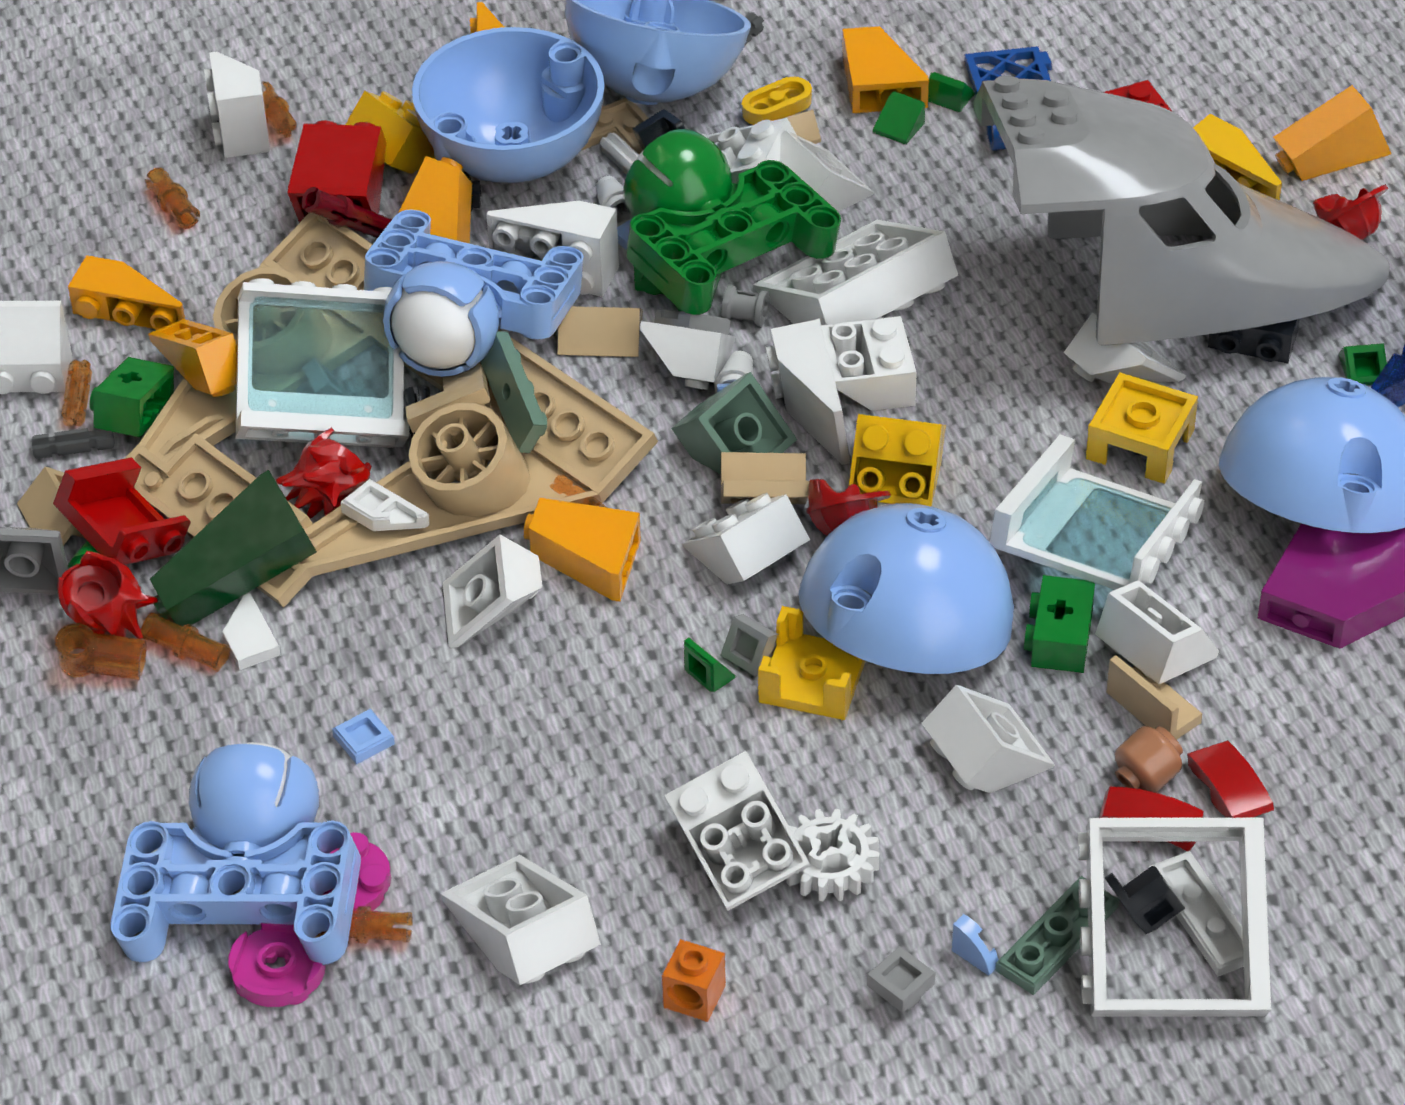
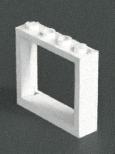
M1089 818L1086 832H1078L1077 850L1078 860H1087V879H1079V907L1088 908V927H1080L1081 956H1089L1090 975H1082L1081 999L1082 1004H1090L1091 1017H1266L1271 1011L1264 818ZM1239 841L1245 999H1107L1102 842Z

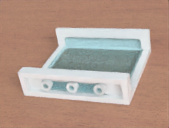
M264 278L243 282L238 295L235 439L309 443L332 427L335 431L328 439L342 445L385 448L403 447L409 437V424L407 420H403L404 361L399 356V352L402 349L400 347L393 349L390 346L384 332L383 323L385 301L392 288L380 287L373 291L357 290V287L349 284H339L332 288L316 287L314 283L307 281L294 282L291 285L274 284L272 280Z
M1059 434L995 509L990 537L991 545L995 549L1114 590L1137 580L1143 584L1146 582L1151 584L1156 577L1159 564L1169 561L1175 543L1181 544L1186 537L1190 523L1196 524L1200 519L1204 507V500L1199 498L1202 481L1194 479L1178 501L1173 503L1071 469L1075 439Z

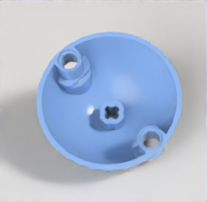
M565 0V17L570 39L584 47L595 58L603 73L606 86L624 95L627 100L644 105H656L658 102H673L696 95L713 86L732 68L745 46L751 27L749 20L742 14L711 0Z
M522 27L494 28L478 31L445 44L431 54L421 65L415 75L412 86V100L421 129L434 148L436 160L440 161L442 157L450 158L461 164L463 170L472 177L499 183H518L539 179L556 172L568 164L582 150L591 137L601 114L604 96L603 73L598 62L590 52L567 37L550 31Z
M1315 377L1294 381L1271 390L1260 397L1245 410L1228 434L1219 456L1221 474L1236 492L1253 504L1286 519L1333 531L1379 533L1405 528V415L1394 403L1372 388L1351 379L1336 377Z
M896 503L862 511L851 516L827 535L808 562L800 583L798 593L800 607L813 628L841 650L882 667L922 674H949L968 671L996 659L1006 649L1011 639L1014 604L1008 574L996 550L985 536L966 520L956 514L935 507L912 503Z

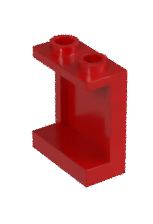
M132 457L65 470L53 504L99 554L115 558L126 565L172 555L183 546L191 521L185 515L164 519L134 488L142 467Z

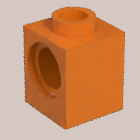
M680 939L662 974L663 1008L708 1022L726 986L725 953Z

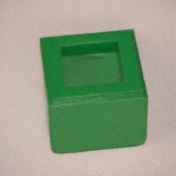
M892 92L875 123L873 133L907 145L925 124V103L904 94Z
M1384 343L1346 346L1338 353L1345 378L1364 385L1390 383Z
M688 637L684 640L685 671L710 692H716L736 678L733 672Z

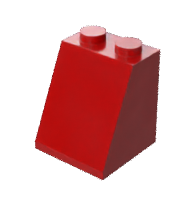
M327 120L317 121L315 124H303L287 192L299 223L309 214L302 208V198L311 187H316L333 196L344 195L350 198L353 204L379 214L387 144L381 126H376L369 122H357L354 125H338Z

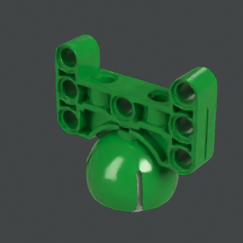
M673 130L651 142L631 165L623 186V197L629 213L633 216L630 222L626 249L627 259L680 310L691 315L704 314L710 310L716 276L724 271L790 242L794 243L809 257L816 259L829 258L836 250L841 215L788 166L775 160L762 161L756 167L738 174L737 184L732 183V173L726 156L713 141L701 133L692 130Z

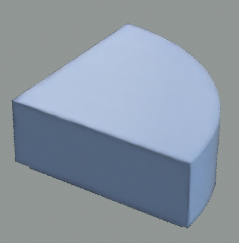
M963 914L953 923L952 951L989 976L996 969V962L998 961L995 948L989 952L982 939L978 936L982 931L981 927L970 917Z

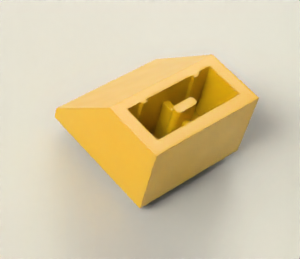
M364 90L345 125L369 122L376 126H381L387 143L385 162L399 170L412 174L420 169L426 156L436 159L434 148L421 129L412 102L405 100L404 104L401 105L402 102L387 92L382 91L380 96Z
M858 414L849 485L856 484L860 489V494L890 491V498L878 502L890 504L912 503L932 507L942 462L946 425Z

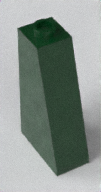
M269 470L260 474L150 578L158 594L154 596L158 602L153 604L164 621L172 618L180 630L189 627L317 553Z

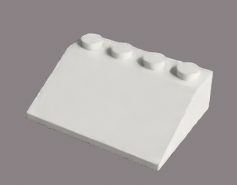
M877 219L837 240L836 250L829 258L816 259L806 256L753 284V288L758 293L761 290L768 291L770 294L769 303L793 324L820 319L821 325L880 319L891 311L906 309L914 304L913 299L923 294L942 290L945 287V282L958 276V272L945 231Z

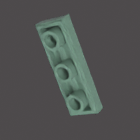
M497 331L492 348L480 363L509 434L520 453H530L540 436H543L546 432L547 417L538 405L534 395L533 383L528 380L521 364L520 352L515 349L508 332Z
M1080 876L996 962V972L1032 995H1035L1080 948V927H1088V908L1079 907V879H1086L1083 876ZM1104 890V916L1106 921L1119 907V899Z

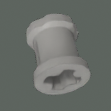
M728 284L722 302L721 317L729 318V321L731 318L754 321L755 326L763 327L769 310L770 294L768 291L763 290L759 294L740 291L734 285Z

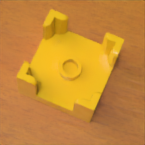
M1119 372L1088 425L1086 459L1106 465L1108 444L1147 456L1145 478L1165 484L1172 472L1176 445L1181 436L1183 442L1188 443L1195 430L1198 396Z
M782 606L776 622V633L778 636L771 659L768 656H763L758 669V703L845 720L865 661L841 650L825 638L804 634L803 611Z

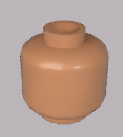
M1149 726L1140 727L1115 750V761L1119 768L1115 775L1125 787L1158 792L1182 769L1180 755L1183 753V749L1177 739L1161 726H1157L1155 729Z

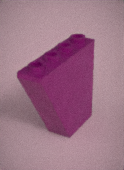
M1301 523L1261 590L1257 619L1340 649L1405 617V528L1379 533H1351L1333 531Z

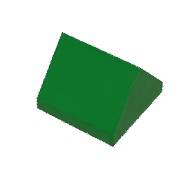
M936 72L931 73L929 76L928 102L960 113L975 95L974 90L965 82Z

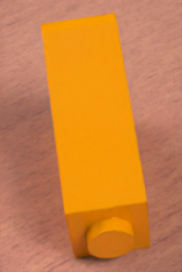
M880 26L842 29V58L852 113L882 111L892 92H898L923 101L925 108H928V75Z
M1353 85L1273 137L1280 152L1275 154L1277 161L1287 174L1294 171L1301 181L1392 154L1372 107Z
M426 156L399 212L404 210L425 212L431 218V235L470 244L472 182L463 173V166L447 157H442L439 161Z
M539 498L534 514H528L526 517L524 539L530 540V551L538 555L540 561L608 599L621 602L641 541L640 513Z

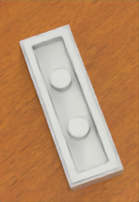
M1188 851L1151 865L1159 870L1184 905L1185 909L1176 916L1217 977L1244 967L1242 925L1192 853Z

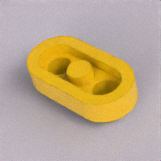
M786 77L749 92L742 99V117L747 123L755 125L762 120L774 121L804 111L812 103V86L806 79Z

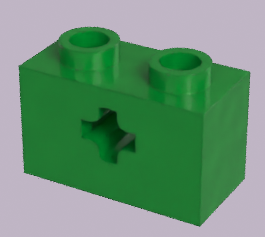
M127 357L91 393L89 407L94 415V428L141 437L150 428L174 392V366Z
M1043 575L1040 593L1032 592L1030 600L1029 618H1035L1036 622L1035 625L1027 624L1025 632L1024 650L1032 651L1031 667L1084 673L1094 605V582Z

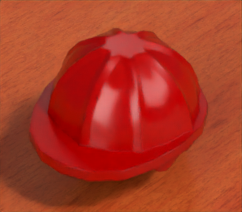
M1386 184L1370 192L1362 188L1355 200H1349L1338 194H1331L1314 200L1313 206L1318 218L1364 240L1375 233L1381 222L1382 210L1378 197L1389 188Z
M812 479L809 481V507L806 508V513L810 515L817 529L827 536L851 516L862 511L877 508V502L890 498L891 493L890 491H877L860 494V489L856 484L849 485L845 491L839 493L834 491L824 479Z

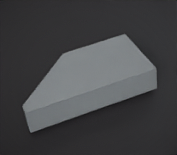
M659 308L656 310L654 323L727 335H729L731 324L729 318L703 314L691 315L682 311L678 312Z

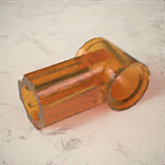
M71 623L62 627L55 637L59 665L62 672L67 676L77 678L92 673L139 680L146 663V640L93 633L87 625L81 623ZM75 649H85L83 652H80L78 654L70 653L72 650Z

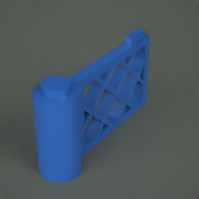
M1038 46L964 54L965 65L975 95H977L983 81L995 80L997 77L1002 76L1001 74L1005 71L1017 75L1015 77L1018 79L1051 81L1047 71L1052 70L1051 60L1048 52H1040ZM1016 60H1033L1027 67L1015 63ZM989 63L995 67L989 71L976 65ZM996 125L986 126L991 151L1006 149Z

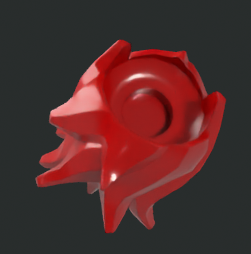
M332 427L311 440L304 447L297 465L290 473L276 479L277 484L284 487H293L286 496V499L289 501L298 496L294 504L295 507L300 509L311 503L307 513L310 519L323 508L324 516L341 506L343 499L370 478L372 467L370 463L366 462L364 464L357 455L345 446L328 439L335 431Z
M87 550L82 556L80 564H76L66 570L58 579L59 602L65 613L79 626L92 630L97 644L103 642L106 632L116 636L117 647L124 645L127 630L139 640L144 638L137 619V609L158 602L157 598L142 593V587L139 586L136 578L125 564L115 558Z

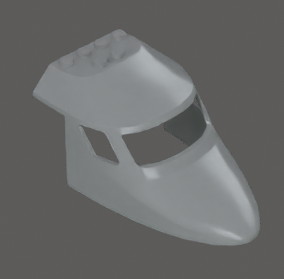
M999 76L992 81H983L974 100V111L981 126L996 125L1014 164L1012 196L1020 214L1048 213L1047 232L1052 239L1101 237L1096 339L1100 345L1193 337L1301 319L1328 312L1368 297L1381 288L1388 280L1390 263L1378 250L1325 220L1237 182L1225 169L1215 164L1199 134L1177 113L1155 104L1047 80ZM1158 235L1211 236L1212 238L1191 244L1168 247Z

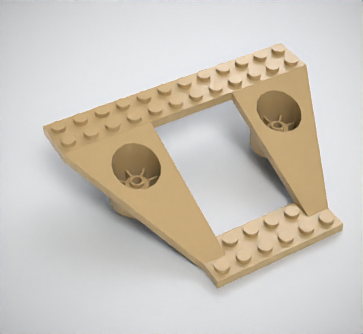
M309 213L265 258L258 268L242 273L225 287L216 301L213 313L215 328L233 333L237 345L238 295L243 282H249L253 279H269L274 284L291 285L294 282L307 281L314 283L316 287L332 288L339 284H349L357 287V290H364L365 255L373 244L346 226H333L328 223L326 218ZM255 306L253 308L252 334L253 389L256 391L296 393L295 391L298 387L308 381L301 368L313 358L332 372L373 345H376L388 354V340L384 332L383 314ZM510 337L515 349L520 352L521 364L528 380L533 383L534 395L538 405L547 417L546 432L543 436H540L530 453H520L509 434L487 380L490 395L489 403L484 405L477 403H455L438 409L421 423L413 435L408 454L410 461L376 482L429 514V525L426 528L372 531L343 514L341 506L313 524L305 513L288 501L317 553L257 588L284 608L313 576L525 523L527 515L534 514L539 498L585 505L603 503L658 443V440L652 431ZM404 362L407 368L439 390L444 391L443 377L422 373ZM183 378L140 443L124 458L132 457L142 467L134 488L165 519L185 515L191 521L187 535L192 539L256 479L255 476L214 447V445L236 432V389L229 394L213 397L210 394L195 390ZM454 480L460 481V483H452V482H453Z

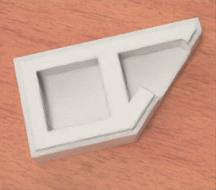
M371 479L341 501V512L372 531L426 528L429 525V514Z
M250 593L243 595L222 631L224 642L239 670L281 656L279 645Z

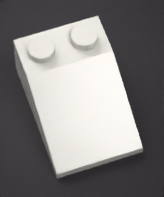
M820 319L772 328L773 346L766 347L770 371L778 370L777 374L771 375L775 399L784 398L787 413L842 465L850 464L842 408Z
M521 855L440 893L443 903L494 967L519 985L536 982L543 978L546 972L563 963L575 962L581 959L587 951L601 945L588 896Z

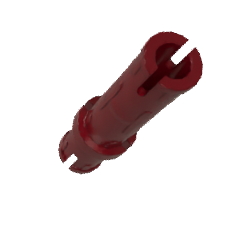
M316 187L309 188L302 198V208L306 212L326 218L328 223L333 226H347L375 238L381 235L392 220L372 210L353 204L352 200L344 195L333 196Z

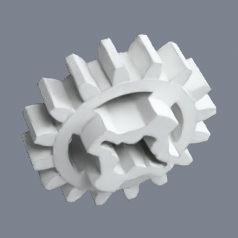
M818 809L815 810V819L809 820L807 817L800 815L798 816V828L789 826L811 865L787 878L789 886L800 883V895L806 896L814 890L818 892L819 901H824L827 893H834L836 899L842 901L845 890L849 889L855 895H859L861 893V882L866 884L873 883L874 871L879 870L880 863L878 837H871L872 826L870 824L858 827V815L852 814L845 820L841 818L840 809H835L831 817H825L823 812Z

